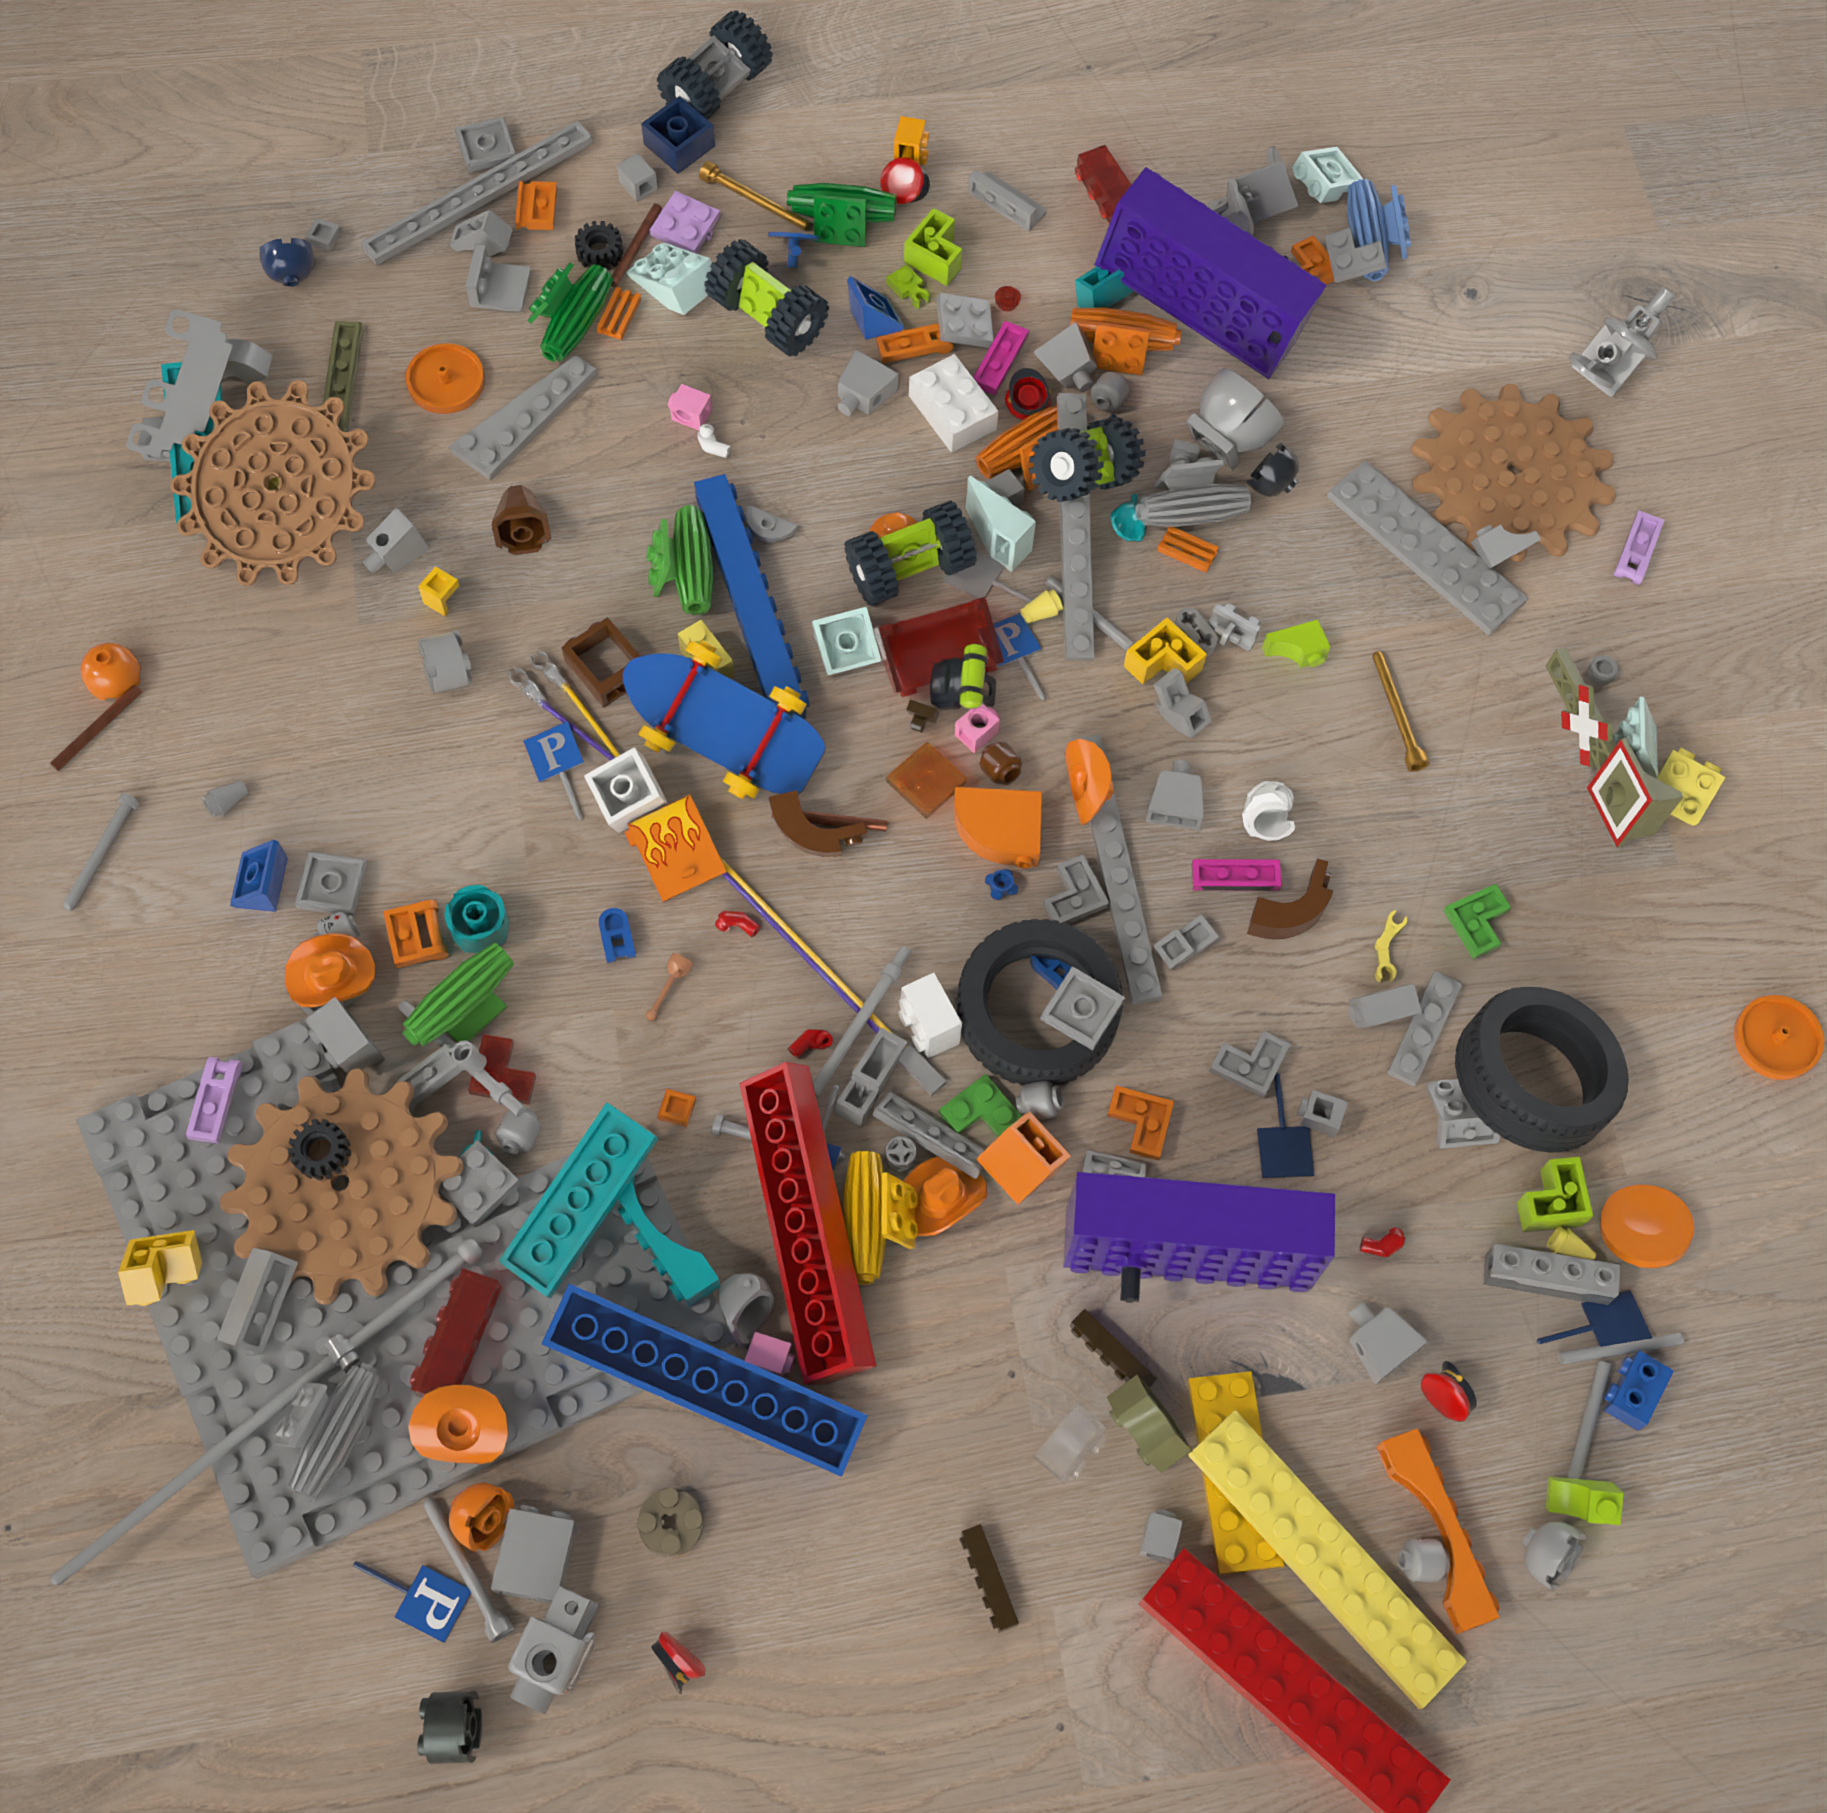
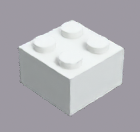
M635 747L584 775L608 825L618 833L628 828L627 823L668 805L645 757Z
M934 972L901 987V999L898 1000L901 1010L898 1011L903 1025L905 1027L910 1026L914 1033L912 1040L918 1052L923 1051L927 1059L960 1044L962 1022Z

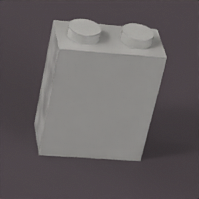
M520 1505L519 1510H509L491 1590L497 1594L551 1604L559 1586L564 1588L578 1525L574 1520H570V1514L552 1511L551 1516L538 1514V1508Z

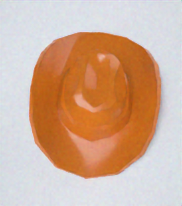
M1078 738L1068 742L1064 755L1076 812L1081 825H1086L1098 813L1104 802L1111 799L1113 795L1111 766L1104 752L1094 742Z
M330 933L318 935L301 942L292 950L285 966L286 989L291 1000L301 1007L323 1006L334 997L339 1002L355 998L367 992L375 980V963L370 951L357 938L346 934Z
M939 1156L930 1158L916 1166L903 1181L914 1187L917 1194L918 1204L915 1208V1222L918 1228V1236H933L941 1233L980 1206L987 1198V1183L981 1174L977 1179H974Z
M449 1385L439 1387L425 1394L413 1409L408 1426L411 1444L421 1456L453 1463L484 1464L493 1462L503 1453L509 1434L506 1413L497 1397L485 1389L470 1385Z

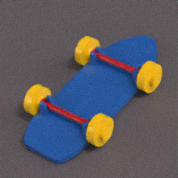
M702 640L700 644L689 641L684 650L693 656V659L676 654L658 653L637 657L625 666L623 683L627 695L636 711L654 728L652 730L643 725L638 733V736L646 740L644 743L646 747L657 753L661 749L670 753L675 742L666 736L737 774L738 776L727 771L722 782L730 786L728 792L741 799H744L745 795L755 799L760 789L750 784L751 782L777 794L796 790L800 794L804 791L825 753L826 746L819 733L807 721L790 712L792 710L801 715L807 704L799 699L801 694L787 686L784 690L774 686L769 697L776 701L777 705L706 666L707 664L717 669L722 658L715 654V647Z

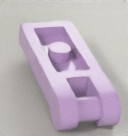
M1638 510L1613 576L1618 578L1624 576L1632 579L1631 582L1634 584H1641L1664 519ZM1628 562L1638 565L1637 569L1628 567Z
M208 1057L185 1135L189 1140L220 1143L236 1081L241 1074V1061L229 1060V1062H224L218 1057ZM218 1073L225 1074L223 1080L215 1079Z

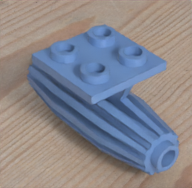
M1359 179L1352 182L1348 187V224L1352 232L1355 248L1381 241L1387 268L1363 275L1368 280L1378 281L1389 270V244L1400 245L1402 259L1407 258L1406 248L1411 247L1403 194L1398 195L1396 185L1391 186L1392 201L1382 206L1373 182L1368 179Z

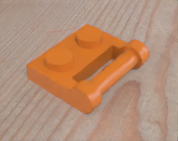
M426 900L383 911L396 968L429 960H442L449 956L448 948L443 944L437 917L439 908L436 900ZM425 915L431 947L423 948L416 916Z

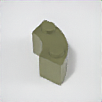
M1138 1375L1107 1396L1112 1410L1109 1411L1110 1416L1120 1428L1124 1426L1139 1446L1136 1451L1147 1466L1152 1464L1162 1473L1192 1451L1171 1415Z

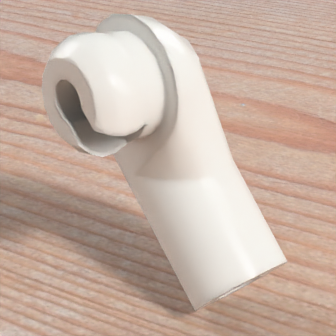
M701 425L697 438L702 449L707 453L727 459L731 446L717 442L713 434L714 428L712 425Z

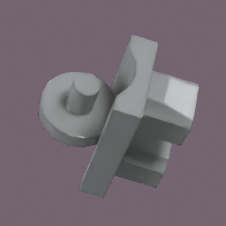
M1217 603L1208 624L1216 634L1222 636L1220 644L1226 646L1231 641L1250 651L1261 629L1260 620L1253 616L1245 619L1237 614L1238 611L1235 606L1229 603L1221 606Z

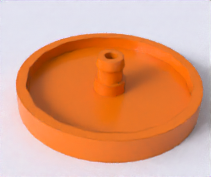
M451 343L432 345L417 353L410 361L405 375L407 389L412 400L424 410L438 414L455 413L466 409L479 398L485 384L484 371L479 358L468 348Z
M1767 995L1757 998L1742 1010L1735 1022L1734 1041L1740 1056L1750 1068L1765 1077L1776 1080L1798 1078L1812 1069L1822 1056L1824 1034L1821 1024L1808 1007L1793 998L1782 995Z
M1639 1184L1624 1187L1607 1199L1600 1217V1233L1609 1250L1621 1260L1638 1267L1660 1268L1677 1262L1687 1253L1694 1235V1220L1686 1204L1672 1192L1653 1185Z

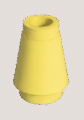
M1054 589L1049 592L1045 590L1021 608L1020 613L1025 622L1029 624L1058 615V612L1063 610V606Z
M1559 1226L1548 1239L1547 1247L1551 1249V1253L1594 1260L1596 1257V1252L1584 1243L1570 1228L1564 1229Z

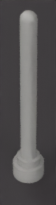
M433 1498L426 1499L424 1508L486 1619L484 1631L491 1643L501 1640L514 1630L513 1624L508 1616H504L502 1612H497L459 1541L453 1535L449 1523L436 1500Z

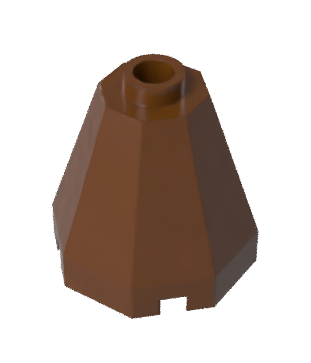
M523 485L510 486L503 493L492 520V531L496 547L502 549V546H504L513 555L536 553L542 548V543L545 540L547 543L551 539L547 514L530 489Z

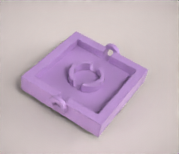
M674 191L650 228V235L667 244L697 254L704 242L712 238V230L721 217L720 210Z

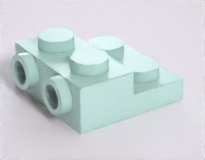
M1338 147L1301 152L1292 167L1294 176L1305 183L1308 187L1309 195L1320 203L1338 201L1344 192H1348V187L1352 182L1359 179L1364 180Z

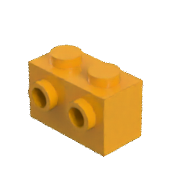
M900 116L894 138V159L910 158L916 161L920 167L927 164L929 150L925 148L928 146L929 132L925 131L926 120Z

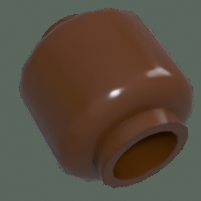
M997 742L991 743L983 749L979 764L981 770L992 782L996 784H1010L1021 774L1022 760L1009 744Z

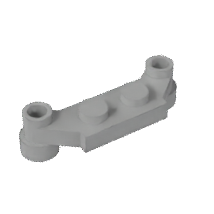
M465 1040L458 1042L454 1048L445 1044L398 1079L399 1082H409L414 1088V1096L409 1104L411 1115L415 1117L413 1111L415 1106L461 1071L473 1070L479 1072L485 1067L486 1057L479 1053L475 1045Z

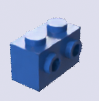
M1640 1350L1631 1357L1626 1356L1621 1362L1617 1371L1621 1376L1617 1384L1613 1382L1604 1396V1399L1608 1402L1603 1410L1637 1431L1648 1425L1674 1372L1671 1368Z

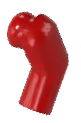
M723 911L718 914L719 918L715 921V926L720 931H729L731 926H738L751 938L761 929L759 924L742 911Z
M807 1029L787 1049L798 1059L807 1049L829 1048L833 1043V1037L826 1030Z
M1394 1227L1389 1229V1233L1380 1240L1363 1236L1360 1252L1390 1257L1405 1244L1404 1232L1400 1228Z

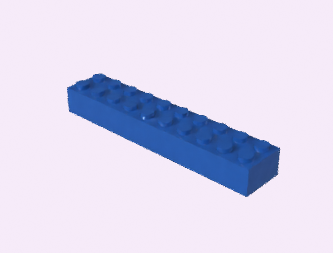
M570 1283L541 1343L548 1348L841 1477L868 1416Z

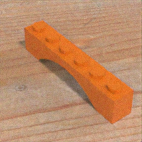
M1417 1428L1382 1441L1376 1448L1388 1477L1404 1486L1421 1502L1431 1515L1439 1530L1443 1545L1449 1552L1450 1569L1447 1573L1446 1590L1442 1603L1455 1634L1458 1635L1500 1618L1497 1612L1500 1610L1498 1600L1494 1593L1489 1592L1483 1580L1486 1578L1484 1568L1480 1561L1475 1560L1470 1550V1547H1472L1470 1536L1465 1528L1461 1529L1456 1517L1458 1516L1457 1506L1451 1497H1447L1443 1487L1445 1484L1443 1474L1438 1466H1434L1430 1458L1431 1447L1427 1438L1424 1435L1421 1436Z

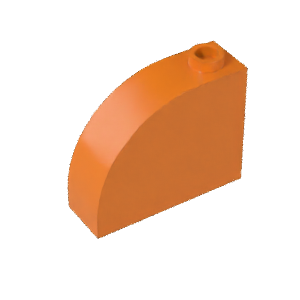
M955 787L953 811L956 829L964 843L974 853L998 864L1016 865V867L1021 869H1028L1033 866L1038 867L1041 840L1042 791Z

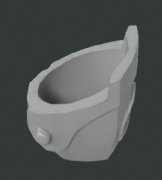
M752 1273L734 1274L718 1288L720 1301L718 1303L734 1340L740 1347L749 1350V1340L763 1326L775 1305L774 1296L766 1279Z

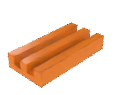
M616 287L597 325V333L622 340L641 302V294L635 293V295H632L630 290L622 292L620 287ZM621 299V301H620V303H619V305H618V307H617V309H616V311H615V313H614V315H613V317H612V319H611V321H610V323H609V320H610V318H611V316H612V314H613V312H614V310H615V308H616V306H617L619 300ZM630 301L628 310L616 332L614 329L622 316L627 302Z
M1168 527L1157 548L1158 552L1205 573L1209 570L1219 550L1218 546L1175 527ZM1167 543L1182 549V551L1167 545ZM1192 554H1193V555H1196V556H1198V557H1200V558H1202V559H1205V560H1207V561L1205 562V561L1200 560V559H1198V558H1196V557H1194V556H1191V555H1192Z

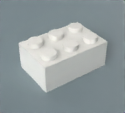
M955 354L909 377V397L951 453L997 430L998 410Z

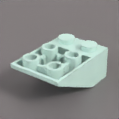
M663 242L656 245L646 257L636 261L634 266L626 273L666 308L685 315L708 296L705 292L706 287L704 283L708 280L706 275L712 269L710 268L712 262L708 257Z
M970 475L967 483L966 510L989 556L1001 563L1010 572H1013L1032 551L1036 521L1028 512L1021 511L1012 505L1009 499L999 496L992 491L985 482L978 481Z
M1639 697L1635 705L1629 708L1626 719L1620 722L1619 730L1616 734H1613V740L1617 745L1620 739L1626 738L1644 772L1657 779V727L1645 698Z

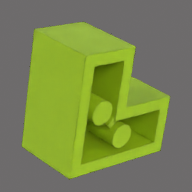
M932 208L904 242V263L945 286L950 284L962 267L963 249L952 243L954 240L955 219Z
M1580 1157L1550 1159L1540 1169L1544 1190L1526 1192L1516 1202L1522 1232L1552 1230L1559 1226L1563 1228L1581 1227L1593 1217Z

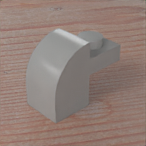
M225 340V343L231 344L233 347L222 380L235 375L250 385L255 381H261L268 377L272 354L246 340Z
M1173 668L1154 684L1159 698L1155 702V706L1161 716L1178 732L1192 738L1212 722L1205 701L1189 693L1180 670Z

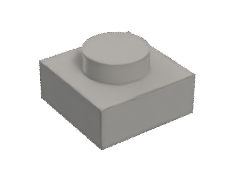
M316 218L308 230L305 240L314 247L331 251L342 231L340 225Z
M1175 439L1169 463L1186 460L1187 463L1196 462L1201 446Z

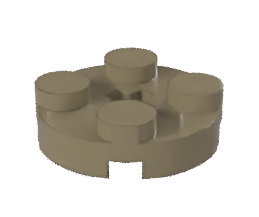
M665 1488L654 1493L644 1502L639 1511L637 1527L640 1538L650 1551L659 1556H679L689 1552L698 1543L702 1535L703 1517L699 1504L690 1494L682 1490ZM674 1514L677 1515L676 1523L679 1525L676 1530L669 1528L667 1531L663 1530L662 1527L665 1523L662 1519L666 1515L669 1517Z

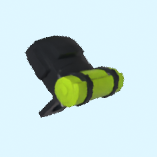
M978 644L968 645L965 647L962 659L950 658L934 663L930 679V701L932 705L940 710H956L962 706L973 709L982 706V702L988 706H994L996 679L985 672V666L988 662L986 647ZM985 682H987L989 686L988 697L986 696L985 690L983 689Z

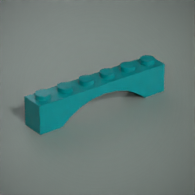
M633 1176L617 1200L621 1206L617 1211L627 1226L632 1223L638 1231L634 1237L643 1251L650 1249L655 1259L651 1262L659 1275L662 1277L666 1274L672 1282V1285L668 1287L678 1303L684 1300L689 1308L721 1287L719 1278L702 1253L687 1249L671 1241L654 1227L638 1203Z

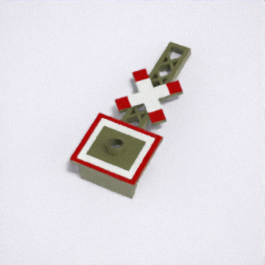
M1566 648L1556 649L1546 664V668L1567 710L1561 711L1562 728L1579 733L1580 764L1588 767L1596 765L1598 769L1597 774L1587 789L1616 847H1622L1630 839L1655 835L1684 796L1675 788L1645 773L1626 738L1620 739L1618 744H1615L1612 723L1602 719L1594 703V686L1584 684Z

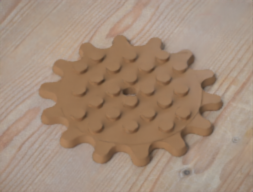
M302 380L293 381L289 385L287 393L280 399H272L268 394L266 385L260 381H255L247 388V403L238 410L231 409L224 401H215L209 408V414L214 421L213 431L207 436L188 434L182 441L183 450L194 459V467L187 474L175 476L171 481L170 487L176 495L188 496L191 499L192 507L188 514L181 517L177 522V530L183 536H191L197 533H202L206 536L207 545L200 556V561L204 567L216 568L226 559H234L238 568L236 579L243 586L255 584L259 574L266 567L275 569L278 580L282 584L293 585L298 581V569L302 560L307 557H313L320 565H333L337 560V553L332 546L334 535L340 530L359 532L365 525L363 516L352 508V501L359 492L371 490L376 484L375 475L371 471L360 470L354 465L356 455L368 446V434L362 429H355L350 432L339 430L338 423L345 411L344 402L338 397H331L320 407L310 406L308 404L309 389ZM278 477V490H269L268 484L270 480Z
M1507 384L1502 387L1499 393V400L1496 401L1485 400L1475 389L1465 390L1460 395L1463 412L1459 414L1450 413L1442 408H1436L1430 412L1428 421L1438 431V437L1435 439L1419 438L1413 442L1411 446L1412 454L1426 460L1430 465V470L1417 475L1412 481V487L1416 492L1432 493L1439 498L1440 506L1432 512L1431 516L1442 526H1447L1454 522L1464 525L1467 529V536L1464 542L1472 551H1475L1471 541L1478 537L1476 532L1490 524L1492 528L1502 525L1504 530L1513 534H1527L1536 530L1541 539L1537 543L1546 547L1547 551L1556 557L1565 555L1568 550L1567 541L1564 537L1567 531L1576 530L1586 536H1594L1598 533L1599 521L1591 514L1589 507L1594 504L1610 505L1616 498L1614 488L1602 483L1596 476L1597 472L1609 469L1612 466L1613 455L1608 450L1592 449L1586 444L1585 439L1593 432V422L1589 418L1583 417L1575 421H1567L1560 417L1558 414L1560 401L1555 394L1544 396L1536 404L1527 403L1521 398L1519 389L1515 384ZM1512 464V467L1517 468L1521 473L1513 474L1507 468ZM1527 548L1509 557V559L1513 562L1523 561L1527 556Z
M357 1068L347 1074L345 1084L340 1090L329 1093L322 1088L317 1078L313 1076L304 1077L298 1083L299 1101L293 1108L281 1110L272 1103L261 1104L256 1110L255 1117L263 1127L264 1134L262 1138L253 1145L235 1144L228 1151V1161L244 1171L245 1181L239 1188L224 1193L220 1198L219 1205L223 1212L227 1214H243L249 1222L248 1229L235 1241L234 1252L238 1257L248 1259L252 1249L257 1248L297 1261L298 1264L290 1284L297 1277L307 1276L311 1278L314 1283V1298L322 1305L333 1303L337 1299L341 1284L349 1279L360 1281L368 1295L373 1297L380 1296L387 1290L386 1270L392 1262L402 1260L413 1268L418 1269L428 1264L431 1257L430 1251L422 1242V1233L426 1227L435 1224L448 1226L455 1222L458 1214L457 1209L453 1204L443 1201L439 1196L438 1190L444 1180L456 1177L462 1173L463 1162L458 1156H443L436 1153L434 1142L447 1129V1117L440 1112H433L421 1118L411 1115L409 1104L414 1096V1088L409 1082H397L386 1094L375 1095L369 1089V1076L367 1072ZM313 1119H317L320 1123L322 1119H325L330 1123L336 1124L347 1136L346 1138L350 1141L351 1145L348 1146L351 1150V1156H346V1159L349 1161L347 1166L341 1164L339 1167L342 1170L339 1175L349 1178V1184L346 1189L336 1191L332 1188L334 1181L339 1176L335 1171L332 1172L333 1178L327 1179L323 1176V1181L316 1180L314 1177L312 1179L307 1178L292 1164L290 1160L292 1157L288 1154V1148H292L289 1140L290 1138L296 1139L293 1133L296 1129L300 1132L304 1130L301 1124L307 1122L310 1126ZM319 1139L313 1142L309 1148L310 1159L322 1160L331 1150L330 1142L326 1139Z

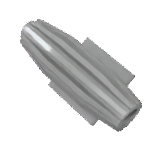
M1206 457L1194 463L1180 460L1171 463V466L1154 483L1155 488L1168 487L1169 490L1141 498L1139 504L1136 505V516L1144 525L1179 527L1219 522L1248 513L1251 508V495L1245 485L1213 484L1215 473L1224 465L1223 459L1213 460L1212 457Z
M361 1363L360 1367L353 1365L329 1397L325 1393L328 1386L324 1384L306 1383L305 1387L300 1386L291 1401V1404L294 1405L288 1417L284 1416L275 1430V1435H277L275 1444L291 1448L301 1447L288 1488L312 1500L318 1501L344 1467L369 1420L382 1379L377 1376L379 1370L366 1363Z

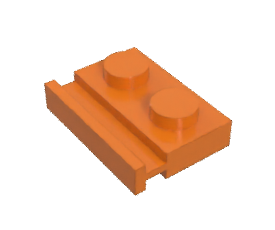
M519 181L515 217L516 229L528 227V230H554L557 182L531 181L530 184H523V181Z

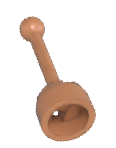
M672 953L667 963L670 977L652 1009L646 1012L645 1017L648 1021L657 1019V1011L675 978H683L690 972L693 963L689 959L677 953Z

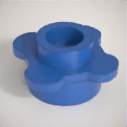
M1009 869L997 870L993 874H988L985 878V883L990 886L991 897L994 900H1000L1002 896L1008 894L1015 895L1018 892V885L1014 884L1013 873ZM1001 882L1004 883V886L1002 887L999 886V883Z

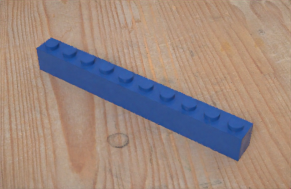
M726 474L695 481V497L700 511L703 512L710 541L763 697L778 705L769 695L774 686L782 690L787 686L801 694L799 699L807 704L806 707H810L806 690L801 691L798 684L802 683L799 669L797 666L793 667L790 661L793 659L791 646L789 643H784L782 636H785L781 619L776 620L774 615L777 612L773 596L768 597L766 592L769 589L765 573L760 574L758 567L761 566L757 550L752 551L750 544H753L751 531L743 526L742 522L745 521L743 508L735 503V499H738L734 483L729 484ZM806 707L801 715L792 710L790 711L802 719H806Z

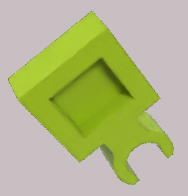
M907 264L886 277V284L902 300L909 297L915 308H920L918 298H923L927 303L929 302V293L922 288L923 280Z

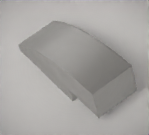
M880 1028L852 1072L851 1080L836 1101L834 1114L861 1127L888 1082L908 1041Z

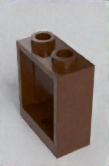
M608 617L601 622L593 623L587 631L578 637L570 638L561 647L564 661L603 708L627 693L623 683L625 667L600 683L578 656L610 636L630 661L641 657Z

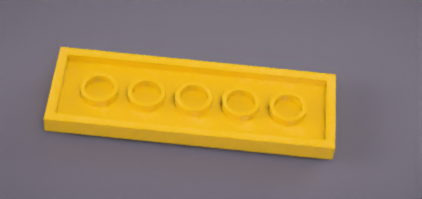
M1252 1371L1195 1377L1187 1380L1197 1445L1234 1410L1263 1439ZM1202 1471L1218 1575L1283 1568V1559Z

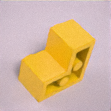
M1166 618L1127 650L1123 667L1142 685L1162 669L1168 673L1173 668L1182 672L1187 684L1203 670L1207 654L1169 618Z
M194 1230L129 1240L118 1271L127 1306L135 1304L141 1306L150 1305L155 1301H160L165 1284H186L198 1279L202 1259Z

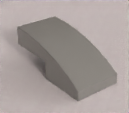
M1201 914L1180 930L1176 928L1154 944L1153 947L1172 970L1195 957L1220 939Z

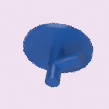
M768 232V237L789 239L787 268L798 267V256L801 254L799 240L820 241V236Z

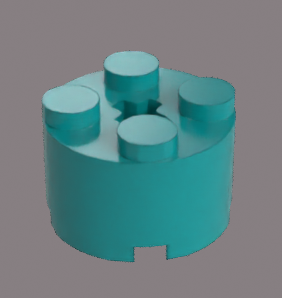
M483 885L465 886L453 894L454 897L445 907L444 916L450 934L461 950L466 953H478L494 942L499 946L506 942L509 931V918L499 894L487 889Z

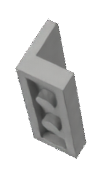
M974 170L969 175L968 193L1028 232L1046 215L1047 209L990 172L982 174Z
M253 1248L217 1340L263 1354L298 1262L273 1252Z

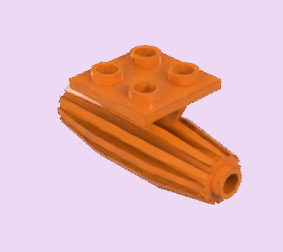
M1106 307L1073 308L1070 325L1076 322L1085 332L1088 342L1094 343L1092 353L1097 363L1096 369L1135 375L1143 374L1146 351L1173 350L1174 345L1179 346L1182 330L1177 329V323L1147 313Z
M1057 405L1034 413L997 436L977 454L975 462L981 474L985 478L992 479L1008 469L1012 471L1022 466L1026 489L1030 491L1038 485L1035 486L1032 481L1036 479L1035 473L1030 474L1029 468L1034 467V463L1029 462V458L1036 454L1031 450L1034 445L1039 444L1037 440L1040 437L1058 430Z

